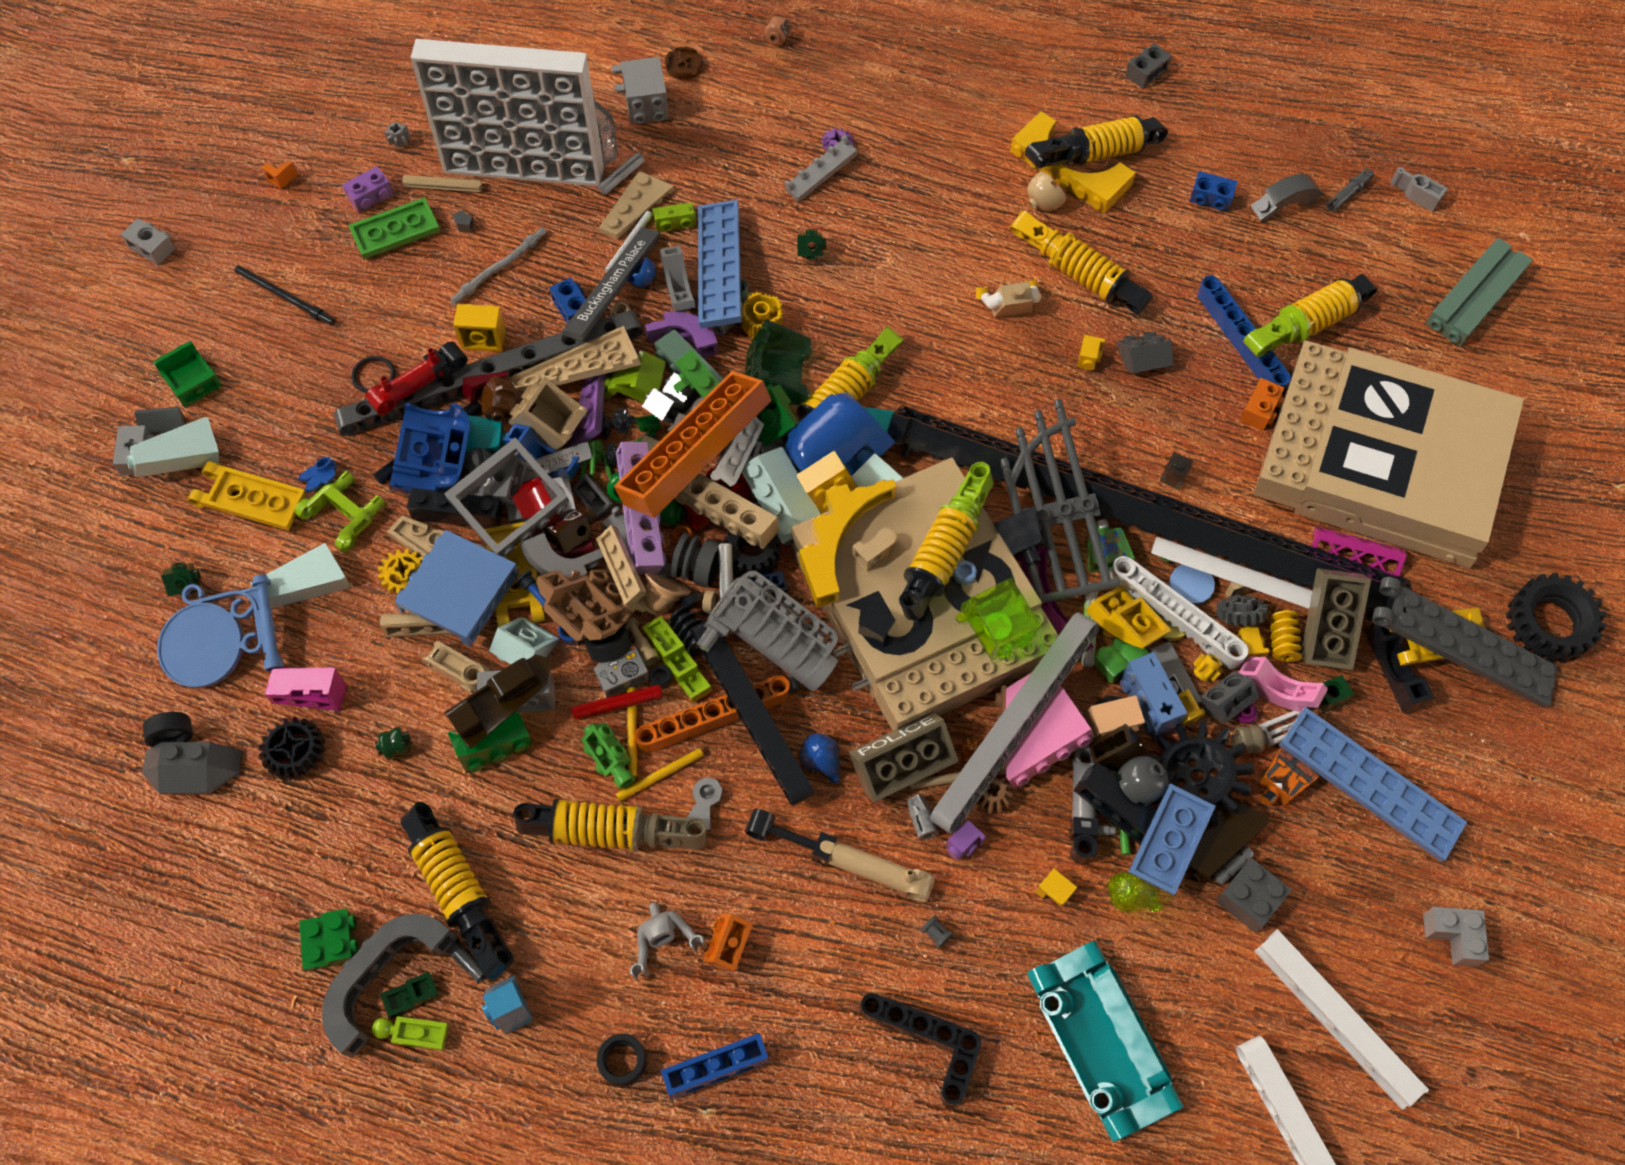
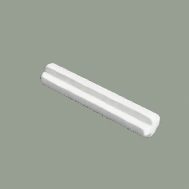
M721 543L718 546L720 599L733 582L732 545L730 543Z

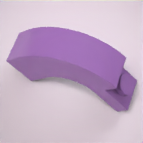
M675 311L663 313L664 320L654 321L645 325L649 343L658 341L675 329L685 340L693 345L694 349L703 358L718 355V342L711 327L700 329L698 317L693 314Z

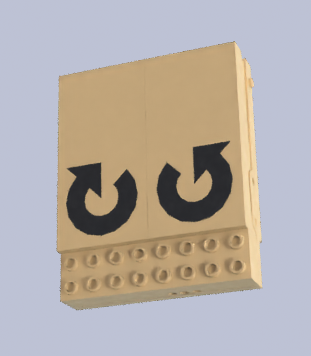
M952 457L896 481V497L870 509L851 526L841 542L835 561V576L840 591L839 601L822 606L843 645L833 651L835 657L847 653L862 679L852 684L853 690L858 691L864 687L867 688L873 701L876 700L892 731L932 712L938 716L1000 688L1001 685H1006L1032 673L1058 637L1057 632L1041 608V600L983 506L980 508L981 513L979 517L976 518L979 528L972 535V539L968 542V547L965 549L960 560L970 561L975 565L977 569L975 580L971 584L961 585L954 580L952 575L949 582L945 585L946 590L944 594L940 597H932L924 615L920 619L908 620L904 616L899 603V597L907 585L903 574L912 563L929 529L936 520L940 507L942 505H950V500L953 496H956L960 485L965 480ZM818 516L791 527V537L794 541L791 544V552L802 572L803 569L799 561V549L809 544L817 545L812 531V520ZM880 529H891L896 535L894 550L866 571L852 556V546L858 541L865 545L876 537ZM871 605L895 618V623L887 633L882 647L858 633L859 623ZM998 613L1008 618L1011 623V632L1008 637L1003 640H993L986 635L983 624L989 615Z

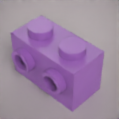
M377 166L342 184L347 199L358 213L394 195L389 180Z

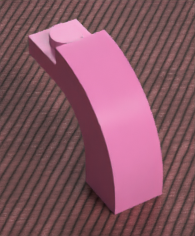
M1248 656L1239 671L1240 674L1254 680L1257 692L1261 697L1278 706L1301 712L1305 707L1318 708L1328 690L1324 683L1300 682L1286 677L1277 671L1266 657Z

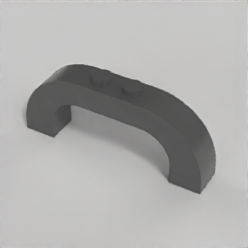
M423 914L402 915L381 926L370 938L363 942L361 949L345 962L343 969L334 978L327 990L322 1008V1021L324 1031L331 1044L341 1054L353 1058L370 1039L355 1020L354 1008L356 1001L362 991L402 947L413 942H422L433 952L442 956L459 936L440 921Z

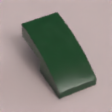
M430 972L405 981V984L380 993L388 1019L415 1009L438 996Z

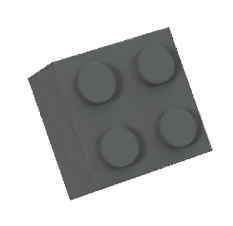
M1250 858L1217 898L1216 902L1256 934L1267 923L1292 889L1254 859Z

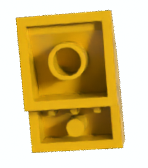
M1122 586L1095 599L1085 610L1106 631L1120 640L1142 649L1172 631L1142 597L1134 600Z

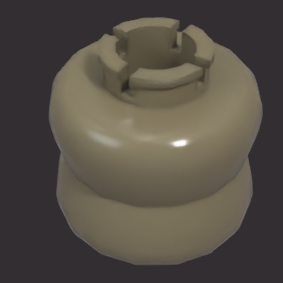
M1259 725L1239 726L1235 729L1234 734L1231 735V745L1235 747L1244 742L1247 748V753L1244 755L1250 753L1260 754L1264 751L1265 746L1268 745V735Z

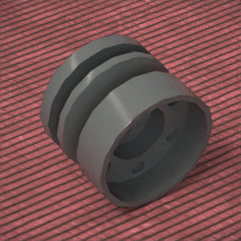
M684 532L674 550L671 576L679 579L682 575V580L688 581L694 573L693 580L695 584L710 588L719 570L718 546L721 542L707 539L701 547L700 536L695 535L692 537L691 533Z

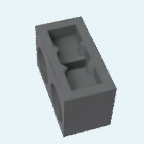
M1154 43L1149 48H1145L1136 58L1130 59L1127 64L1126 77L1143 89L1168 70L1172 56Z
M1235 671L1200 696L1206 715L1225 724L1260 698L1254 680Z

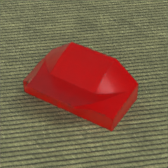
M539 477L518 487V492L512 497L522 518L530 519L552 501Z

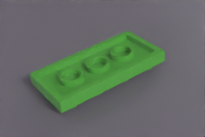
M425 197L348 225L363 260L441 232Z

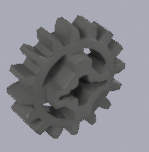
M1228 596V599L1222 598L1221 602H1217L1216 616L1219 617L1220 621L1226 620V624L1247 627L1256 625V622L1263 623V619H1267L1268 605L1264 604L1265 601H1258L1257 597Z

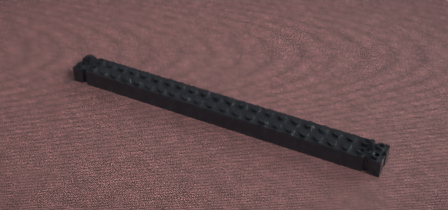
M901 405L892 414L887 433L895 441V445L902 446L905 443L901 454L904 457H910L913 450L919 453H923V451L930 453L933 458L938 460L952 457L958 467L967 466L971 468L975 463L984 462L989 465L993 478L1005 482L1001 467V459L1007 458L1012 470L1021 453L1018 444L928 413L918 412V410L905 405ZM1034 450L1031 453V458L1041 496L1050 495L1056 497L1045 454ZM1055 458L1065 498L1079 497L1070 462ZM1025 466L1015 484L1016 487L1021 489L1030 488ZM1081 467L1088 495L1095 493L1101 513L1100 516L1110 519L1113 517L1119 519L1124 525H1136L1141 527V530L1144 532L1162 534V537L1167 540H1179L1184 542V545L1187 547L1205 549L1210 555L1228 557L1227 559L1233 563L1240 564L1242 562L1248 564L1253 570L1271 572V575L1276 578L1291 579L1293 583L1302 587H1306V585L1314 586L1317 568L1358 573L1371 579L1365 608L1370 610L1367 616L1369 620H1372L1375 608L1386 607L1391 610L1393 608L1394 599L1381 594L1379 591L1383 578H1396L1401 582V586L1413 591L1410 588L1411 582L1409 579L1384 573L1383 570Z

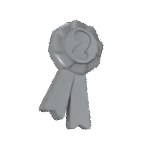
M705 777L694 785L692 795L696 800V804L687 818L702 819L706 823V830L710 832V807L720 802L722 787L716 779Z

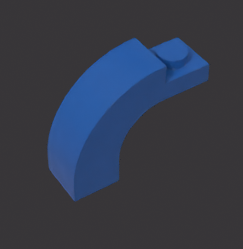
M515 423L503 439L508 444L516 437L536 461L538 458L558 452L541 441L533 429L525 425ZM519 454L518 457L521 458V459L526 463V461H525V460L522 458V456ZM574 456L569 466L547 474L552 479L558 477L572 479L583 462L577 463L579 457Z

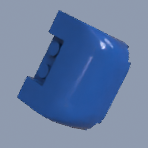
M846 392L836 395L831 394L797 424L788 434L789 438L785 451L801 472L835 451L852 476L874 453L880 457L895 441L854 396Z
M406 403L389 490L410 494L412 488L447 492L458 483L470 430V420L462 406L451 403L450 409L446 411H432Z

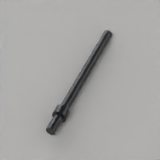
M240 265L235 267L234 271L237 274L309 313L313 319L321 320L330 326L335 325L336 319L326 314L323 309L311 306Z

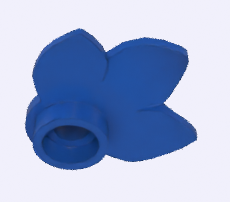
M323 457L315 463V466L305 470L298 477V480L308 481L305 488L306 492L315 491L322 484H328L333 480L336 474L337 463L330 457Z

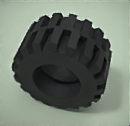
M730 531L727 532L728 536H725L724 543L732 545V569L735 577L739 578L749 571H756L763 575L774 572V568L777 569L780 561V540H778V534L764 547V551L761 554L746 556L740 550L751 544L740 535H734Z

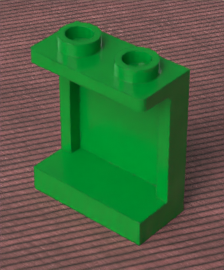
M192 341L180 345L178 348L153 361L155 367L184 408L222 387L218 377L202 358Z

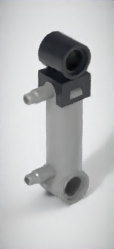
M1089 745L1084 748H1078L1072 759L1073 790L1085 771L1094 765ZM1080 757H1087L1091 763L1082 762ZM1110 770V773L1116 777L1117 771ZM1073 791L1070 840H1073L1074 843L1070 849V856L1077 864L1084 865L1090 863L1097 853L1098 844L1096 838L1098 835H1115L1116 828L1098 825V819H1096L1097 810ZM1078 846H1086L1089 849V853L1084 854L1080 852Z

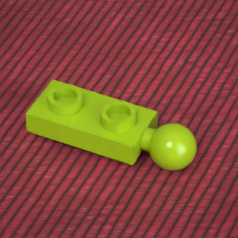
M397 1016L394 1025L387 1018H379L372 1025V1033L378 1039H385L392 1035V1044L443 1051L449 1024Z

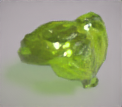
M1128 871L1113 875L1107 884L1111 903L1121 911L1132 913L1143 908H1149L1150 911L1154 912L1162 909L1159 893L1155 886L1129 874Z

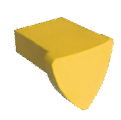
M1189 689L1178 694L1187 711V715L1181 723L1183 726L1197 721L1206 714L1204 709H1200Z

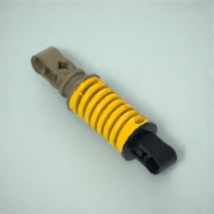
M555 798L552 806L521 803L513 811L516 830L520 834L549 836L550 845H569L571 843L574 846L581 844L586 847L590 844L591 847L599 845L601 848L608 846L611 849H615L618 846L621 850L626 848V850L638 852L640 845L643 844L649 845L651 848L663 846L666 848L699 850L707 842L706 823L702 819L673 815L661 816L659 813L646 815L643 812V807L640 805L625 807L619 805L616 812L614 804H610L607 810L606 804L601 803L598 808L596 803H591L588 810L587 802H582L579 808L577 801L572 802Z

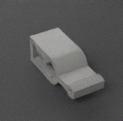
M1398 167L1390 182L1392 186H1397L1404 190L1405 196L1409 200L1431 212L1441 202L1448 189L1425 175H1412L1401 167Z

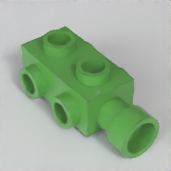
M592 723L583 730L585 735L581 739L585 745L583 747L584 752L588 756L593 757L597 763L596 770L598 773L605 775V777L613 775L615 778L614 783L619 790L627 788L635 781V778L630 770L625 769V766L631 760L625 748L620 744L607 723Z

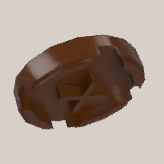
M677 47L675 51L668 52L665 57V69L670 76L676 79L689 80L694 78L703 68L701 54L699 55L697 50L691 47Z

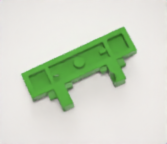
M692 349L675 362L681 371L678 375L681 380L673 385L674 390L678 394L689 386L692 390L695 388L704 399L719 384Z

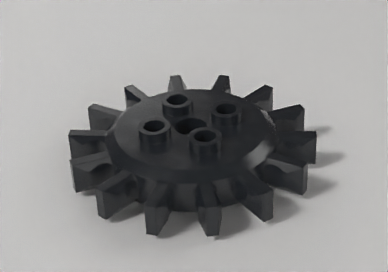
M1206 721L1200 722L1198 736L1187 737L1186 729L1181 723L1177 724V736L1180 740L1173 744L1159 734L1156 740L1159 747L1164 750V753L1161 757L1150 753L1146 754L1163 765L1169 778L1168 785L1172 784L1215 805V809L1224 805L1231 813L1237 815L1240 812L1239 806L1230 798L1233 792L1246 796H1251L1252 787L1246 783L1238 782L1237 776L1255 774L1253 763L1235 764L1234 760L1247 753L1244 742L1228 750L1224 745L1230 738L1229 729L1224 728L1215 740L1208 738ZM1194 761L1197 763L1194 767L1189 766L1190 762ZM1213 771L1219 772L1217 776L1210 775ZM1195 772H1201L1205 775L1204 779L1199 782L1193 781L1191 776ZM1180 781L1186 782L1185 786L1182 787L1178 786V783ZM1201 791H1207V792H1208L1207 795H1204V796H1200V795H1199ZM1163 796L1161 797L1160 800H1158V801H1157L1156 803H1154V804H1157L1158 802H1160V801L1162 800ZM1215 809L1209 820L1213 826L1218 825V814Z

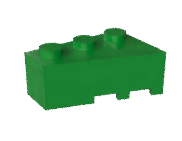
M519 712L513 713L472 749H468L459 734L456 735L455 731L448 732L455 753L466 773L480 771L485 765L491 762H500L507 755L514 752H523L533 744Z

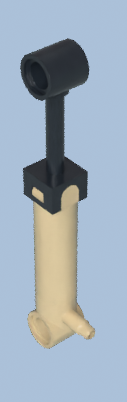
M758 808L753 810L744 831L748 836L759 841H766L768 836L772 834L814 850L812 861L827 867L830 864L903 892L907 897L923 903L928 901L935 882V877L930 873L919 869L912 870L838 842L836 837L823 832L820 833L818 841L775 826L774 821L776 818L773 814Z

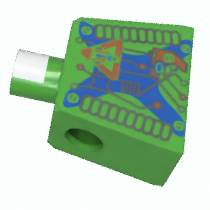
M1106 519L1096 522L1109 571L1118 557L1127 556L1133 560L1135 559L1123 529H1110L1109 522ZM1089 535L1087 541L1088 572H1100Z

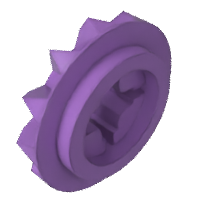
M833 128L832 131H826L822 139V145L828 151V147H834L839 143L835 138L841 140V137L845 135L853 146V136L850 135L849 131H844L843 128L840 130Z

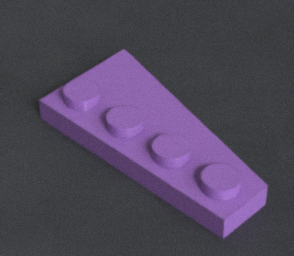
M605 374L584 379L578 403L585 407L588 412L573 431L567 448L588 442L601 433Z

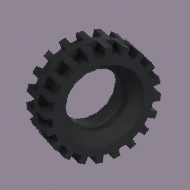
M1552 573L1548 578L1545 574H1541L1536 580L1534 578L1529 580L1509 602L1508 607L1511 609L1506 613V618L1512 619L1507 625L1508 630H1515L1516 635L1513 639L1515 642L1521 640L1524 644L1522 648L1532 650L1539 657L1545 656L1546 660L1551 663L1559 659L1561 664L1566 663L1570 658L1572 661L1578 659L1601 639L1603 635L1600 633L1606 628V624L1601 621L1606 617V612L1599 611V607L1602 605L1601 600L1595 601L1592 595L1595 592L1592 589L1586 591L1582 587L1584 582L1579 580L1577 583L1571 581L1572 576L1566 575L1561 579L1558 573ZM1541 603H1551L1561 607L1572 620V634L1567 637H1556L1547 633L1539 626L1535 619V607Z

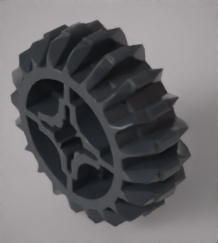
M293 717L290 722L287 718H284L281 725L275 722L276 728L274 730L267 728L269 735L261 736L264 744L258 745L261 751L259 758L263 761V767L268 769L271 775L274 776L276 774V777L281 780L285 777L288 781H291L295 775L297 779L301 780L302 773L310 776L309 769L311 767L318 769L316 761H323V757L320 754L326 752V748L323 746L325 739L321 737L322 732L316 728L317 726L313 722L309 723L305 718L299 720L297 717ZM294 734H304L309 738H295ZM276 759H289L291 763L282 764L277 762Z

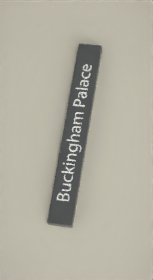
M643 227L639 230L563 329L564 336L581 341L584 340L644 258L661 238L659 231Z

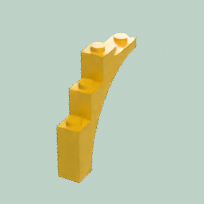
M894 479L888 481L881 480L867 487L860 486L853 491H850L848 484L834 485L825 491V502L830 515L823 514L812 520V531L817 545L809 544L799 549V561L817 608L839 601L840 591L835 576V561L841 542L851 526L864 513L878 504L896 497L897 486Z

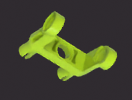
M346 470L333 483L326 484L313 497L301 500L294 510L297 516L305 520L309 517H314L325 505L330 503L349 518L351 522L338 533L339 536L335 541V547L342 552H347L354 546L356 537L372 523L373 517L386 506L385 501L381 497L379 498L378 495H375L363 508H359L344 496L342 492L356 481Z

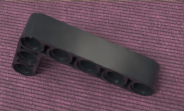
M870 993L865 995L860 1005V1014L865 1020L953 1053L940 1090V1100L943 1105L949 1108L960 1105L965 1097L981 1047V1038L978 1033L878 994ZM874 1002L879 1009L875 1013H869L865 1009V1004ZM898 1011L903 1019L900 1022H893L889 1018V1013ZM916 1020L924 1021L927 1027L926 1030L917 1031L913 1027V1022ZM946 1029L949 1031L951 1039L947 1041L941 1040L938 1037L937 1031ZM970 1038L973 1040L975 1048L973 1050L965 1049L962 1045V1040ZM954 1064H964L967 1068V1073L965 1075L957 1074L954 1071ZM955 1088L959 1093V1099L954 1101L948 1099L945 1093L946 1089Z

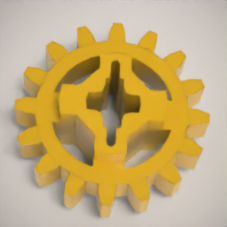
M407 548L404 553L396 549V555L389 552V559L381 560L383 566L378 567L380 573L378 579L382 582L383 589H387L390 595L395 591L398 595L401 590H404L409 583L411 574L416 572L421 566L423 556L419 557L417 551L410 554ZM402 568H404V571H405V573H404L405 578H403V576H402Z

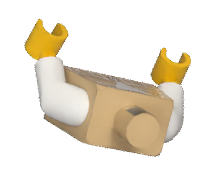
M1034 278L1032 281L1025 280L1022 283L1002 285L993 295L988 293L987 286H984V288L976 287V299H981L989 309H992L994 318L1030 313L1033 309V303H1038L1041 299L1037 278Z

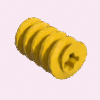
M1284 610L1274 613L1270 617L1272 657L1276 660L1295 662L1302 659V654L1297 653L1302 650V647L1298 645L1301 642V638L1297 635L1301 631L1297 628L1300 625V621L1296 619L1299 617L1297 612Z

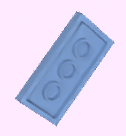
M1169 784L1128 873L1174 896L1215 809V805Z

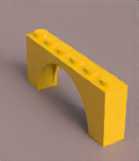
M1041 111L1012 138L1010 152L1028 163L1031 167L1046 173L1061 187L1069 190L1079 199L1084 200L1094 209L1104 214L1132 186L1136 172L1120 162L1113 168L1099 173H1081L1071 170L1062 164L1037 168L1025 156V149L1032 142L1049 140L1054 135L1057 122Z

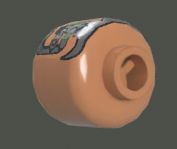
M773 17L765 28V38L775 46L785 44L791 35V24L783 17Z

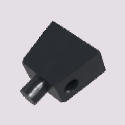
M1034 506L994 524L1016 559L1024 556L1028 566L1035 565L1041 561L1037 550L1044 548L1046 542L1040 514Z

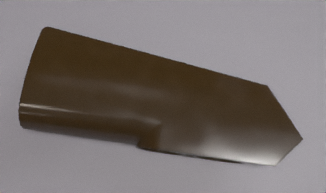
M536 654L527 660L526 658H521L492 676L487 681V685L444 711L468 749L476 746L548 684L550 658Z

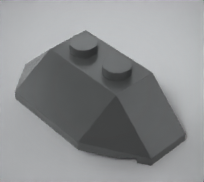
M161 742L146 750L142 774L159 794H210L232 777L234 778L240 774L243 751L212 742Z

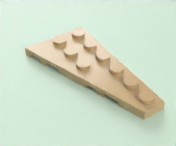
M624 326L513 375L509 377V381L513 383L516 390L525 391L535 381L539 383L544 378L557 386L642 364Z

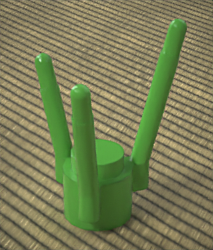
M598 440L589 441L588 444L592 458L583 461L579 480L585 475L588 460L590 462V474L594 475L595 463L601 462L602 459L608 479L610 480L612 472L605 457L607 451L604 450V444Z

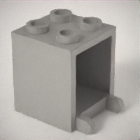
M660 57L622 61L621 65H614L612 67L614 74L622 73L623 84H618L614 88L616 93L625 92L630 125L669 120L667 95Z

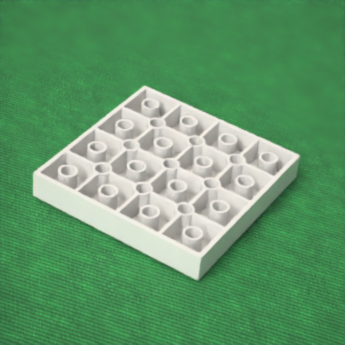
M428 39L415 40L411 62L444 173L598 186L602 182L604 164L586 53Z

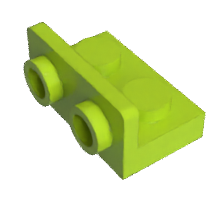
M692 202L652 208L656 230L659 232L697 226Z

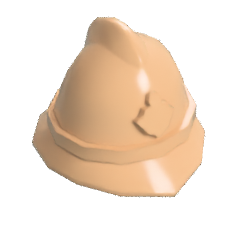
M653 573L645 574L648 582L646 584L647 588H645L646 594L643 598L648 607L646 611L650 614L659 615L666 613L673 607L676 601L691 593L689 589L675 580Z

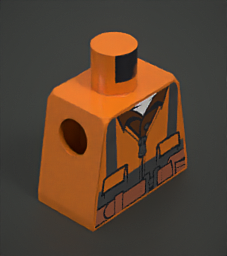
M1280 748L1259 781V785L1265 789L1260 799L1267 806H1272L1276 800L1283 805H1287L1309 788L1319 776L1283 748Z

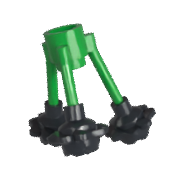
M618 408L612 420L603 412L602 431L599 434L608 439L612 429H617L619 433L627 434L631 425L638 424L639 430L652 438L656 436L655 432L660 430V421L654 414L634 417L628 414L626 408ZM642 436L634 442L641 441L644 436ZM609 444L607 445L608 451L605 453V457L609 464L618 466L616 457L618 447Z

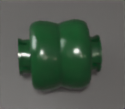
M394 727L390 731L379 733L378 742H375L379 756L384 755L386 760H393L397 756L408 754L409 745H412L408 731L403 732L401 727Z

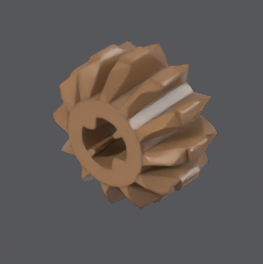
M997 775L977 802L980 803L979 810H983L986 807L988 808V814H991L993 809L999 814L1002 812V807L1006 809L1009 807V800L1013 798V794L1009 792L1012 786L1011 784H1004L1006 781L1005 777L999 780ZM994 792L997 793L995 797L992 796Z

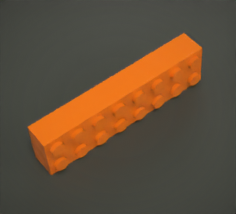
M731 371L614 485L624 506L652 518L661 513L772 401L763 380Z

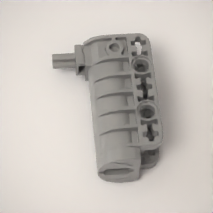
M749 571L732 582L704 625L707 630L697 643L702 650L709 652L718 637L722 638L727 634L734 633L810 691H815L827 679L838 662V659L830 654L838 641L835 630L756 571ZM755 577V582H753L750 578ZM767 590L773 591L776 598L769 594ZM792 605V610H790L788 606ZM804 618L810 619L813 626L806 622ZM829 633V639L831 640V643H826V639L823 635Z

